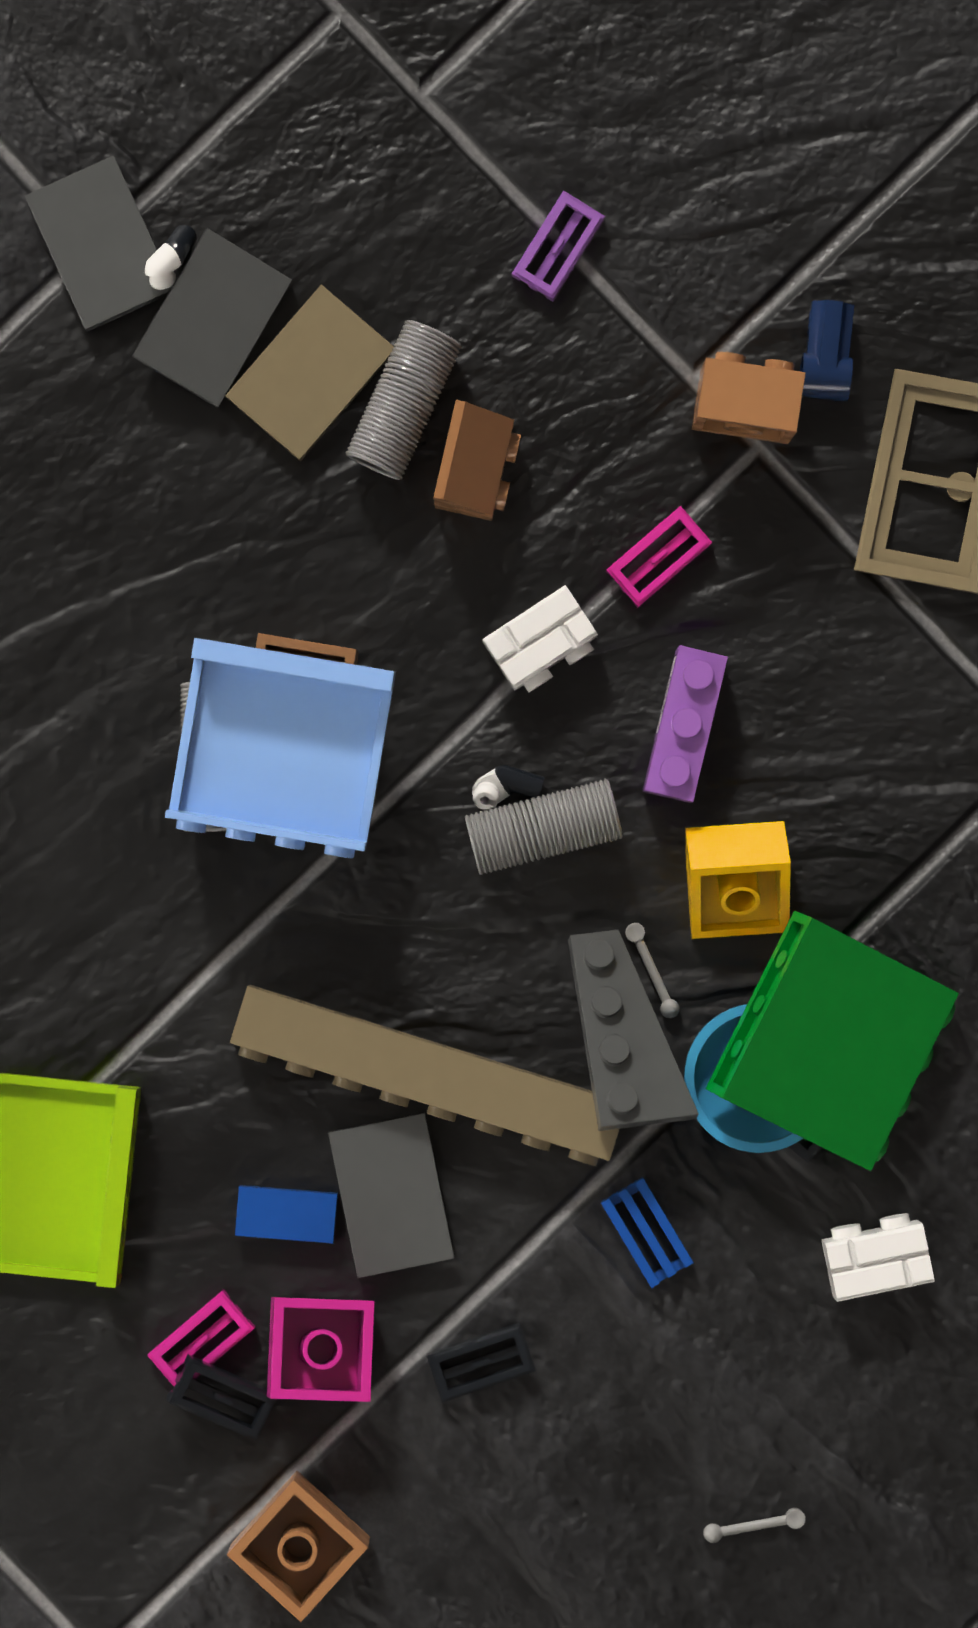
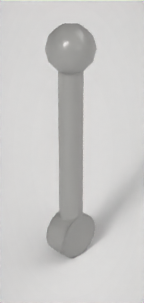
M631 923L626 928V937L631 942H634L662 1002L660 1006L662 1015L666 1018H674L679 1013V1004L670 998L643 939L645 935L644 927L639 923Z
M791 1508L785 1515L722 1527L711 1523L704 1528L703 1536L706 1541L716 1543L722 1536L789 1525L793 1529H798L804 1525L805 1515L799 1508Z

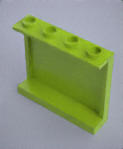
M0 1073V1273L96 1282V1286L116 1288L121 1283L141 1087Z

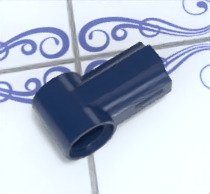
M835 300L812 301L807 332L806 353L802 355L800 372H806L802 397L848 402L853 371V358H849L854 305Z

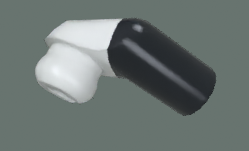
M188 225L177 226L168 240L146 261L145 275L149 276V282L153 288L163 290L174 285L176 281L174 270L183 264L197 240V234L192 227Z
M499 765L477 779L472 787V799L478 808L489 810L490 808H495L499 802L513 793L529 798H537L540 795L545 777L508 765Z

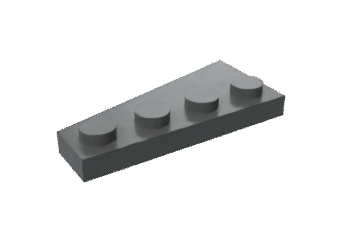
M619 929L570 935L568 944L598 1131L696 1119L699 1113Z

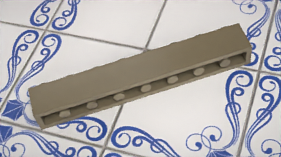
M248 985L230 1040L231 1044L240 1046L238 1055L266 1063L268 1055L286 1060L285 1070L311 1078L314 1077L315 1070L334 1075L333 1085L355 1092H361L363 1085L382 1090L379 1099L399 1106L408 1107L410 1099L429 1105L427 1114L444 1120L455 1122L457 1114L476 1120L475 1129L502 1137L504 1129L523 1134L521 1143L544 1151H549L551 1144H556L570 1149L569 1158L585 1164L596 1166L599 1158L610 1161L619 1129L598 1131L591 1090L254 985Z

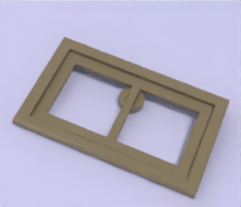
M894 369L854 571L978 594V468L975 479L966 472H957L951 475L950 478L902 470L916 401L978 412V383ZM900 480L946 488L949 497L956 502H966L971 499L959 562L886 549Z

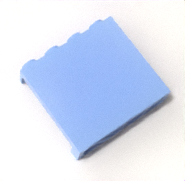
M194 638L191 655L194 661L170 806L165 812V818L176 819V829L205 833L206 825L226 828L225 837L255 842L256 833L276 836V846L304 850L305 842L325 845L324 854L344 858H354L355 850L365 851L396 671Z

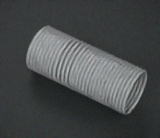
M413 320L404 322L403 330L400 331L401 334L398 335L397 343L392 348L393 352L390 353V357L387 359L388 363L385 364L386 368L382 370L381 379L376 384L377 388L374 389L370 402L365 407L366 411L361 416L360 424L357 425L356 433L351 438L352 442L347 447L348 451L345 452L346 456L355 462L397 480L402 479V475L405 474L404 470H407L408 461H411L410 457L413 456L417 443L422 438L421 434L426 429L425 425L430 420L429 416L434 411L433 405L437 404L435 400L439 399L440 389L444 388L443 385L448 380L447 376L452 371L451 367L454 366L453 363L456 362L457 354L462 349L461 344L452 337Z
M606 778L604 781H595L594 784L590 782L589 785L576 786L575 789L571 787L570 790L557 791L556 794L552 792L551 795H542V797L538 796L537 798L532 797L531 800L526 799L525 802L520 800L519 805L516 802L513 805L509 803L508 806L490 808L489 811L485 809L484 812H475V814L471 813L470 816L467 814L465 816L480 875H483V873L487 874L488 872L492 873L493 870L497 872L498 869L511 868L512 865L515 867L517 864L523 865L524 861L528 864L530 860L534 862L535 857L537 860H540L541 856L544 859L546 857L550 858V856L554 857L555 854L559 856L560 853L573 852L575 849L578 851L579 848L593 847L594 844L597 846L598 843L612 842L613 839L616 841L618 838L622 839L623 837L610 783Z

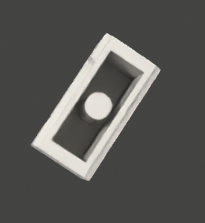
M564 585L483 638L482 642L514 691L524 685L529 693L551 679L553 675L549 668L564 658L569 665H572L591 653L594 648L590 641L595 639L598 634L569 589Z
M904 1213L880 1218L881 1227L861 1231L860 1223L832 1228V1237L821 1240L833 1298L839 1302L934 1282L923 1224L919 1220L910 1221L909 1214Z

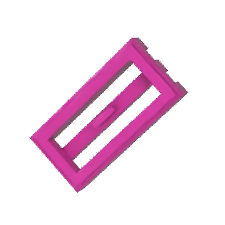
M679 506L606 569V572L638 608L713 542L687 512ZM678 521L686 527L628 578L621 572ZM693 536L698 541L697 544L640 593L637 591L634 585L688 538Z
M224 1289L148 1353L147 1356L174 1387L176 1385L175 1379L178 1375L175 1370L184 1363L187 1354L193 1355L233 1320L239 1328L202 1359L203 1361L210 1364L215 1363L255 1328V1325L244 1316L243 1311L237 1304L235 1305ZM222 1306L225 1309L226 1313L173 1359L167 1362L162 1355L218 1307ZM195 1372L193 1378L196 1379L201 1374Z

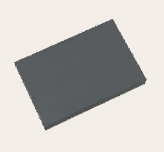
M114 155L25 195L26 201L87 332L168 295L172 286L163 290L155 289L150 285L149 276L145 275L146 261L157 249Z
M207 228L132 357L213 406L219 407L292 279Z
M425 1112L328 1132L357 1278L454 1259L455 1256Z

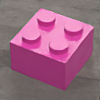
M271 1297L267 1397L270 1399L370 1402L374 1301Z

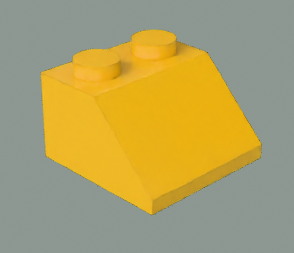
M784 821L685 828L691 938L701 939L783 933L790 920L791 861Z

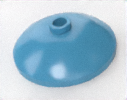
M747 1004L739 1005L714 1017L698 1033L686 1058L684 1081L699 1113L696 1119L715 1139L729 1147L746 1152L764 1153L781 1150L797 1143L803 1138L705 1089Z

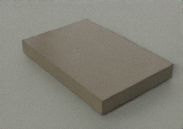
M321 284L225 396L301 462L388 361L387 359L390 357V353L393 352L392 348L394 346Z

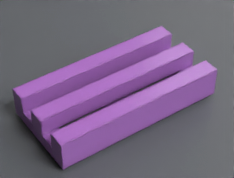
M563 190L512 272V277L528 284V287L536 292L539 291L553 302L605 220V216ZM567 206L575 210L535 275L527 271L565 208ZM583 216L591 221L551 285L544 282L545 277Z

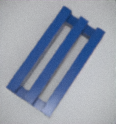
M643 1177L601 1201L603 1208L651 1288L658 1285L665 1278L675 1275L682 1268H686L694 1263ZM640 1191L679 1258L672 1262L669 1261L631 1195ZM621 1201L625 1204L662 1267L656 1272H653L615 1208V1205Z

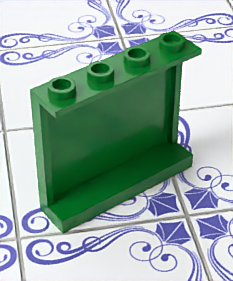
M794 911L705 1089L871 1171L875 1162L879 1161L887 1151L889 1134L897 1118L902 1116L907 1110L911 1101V1090L919 1074L929 1066L932 1060V1047L941 1029L945 1028L953 1018L955 1012L954 1003L959 993L810 916Z

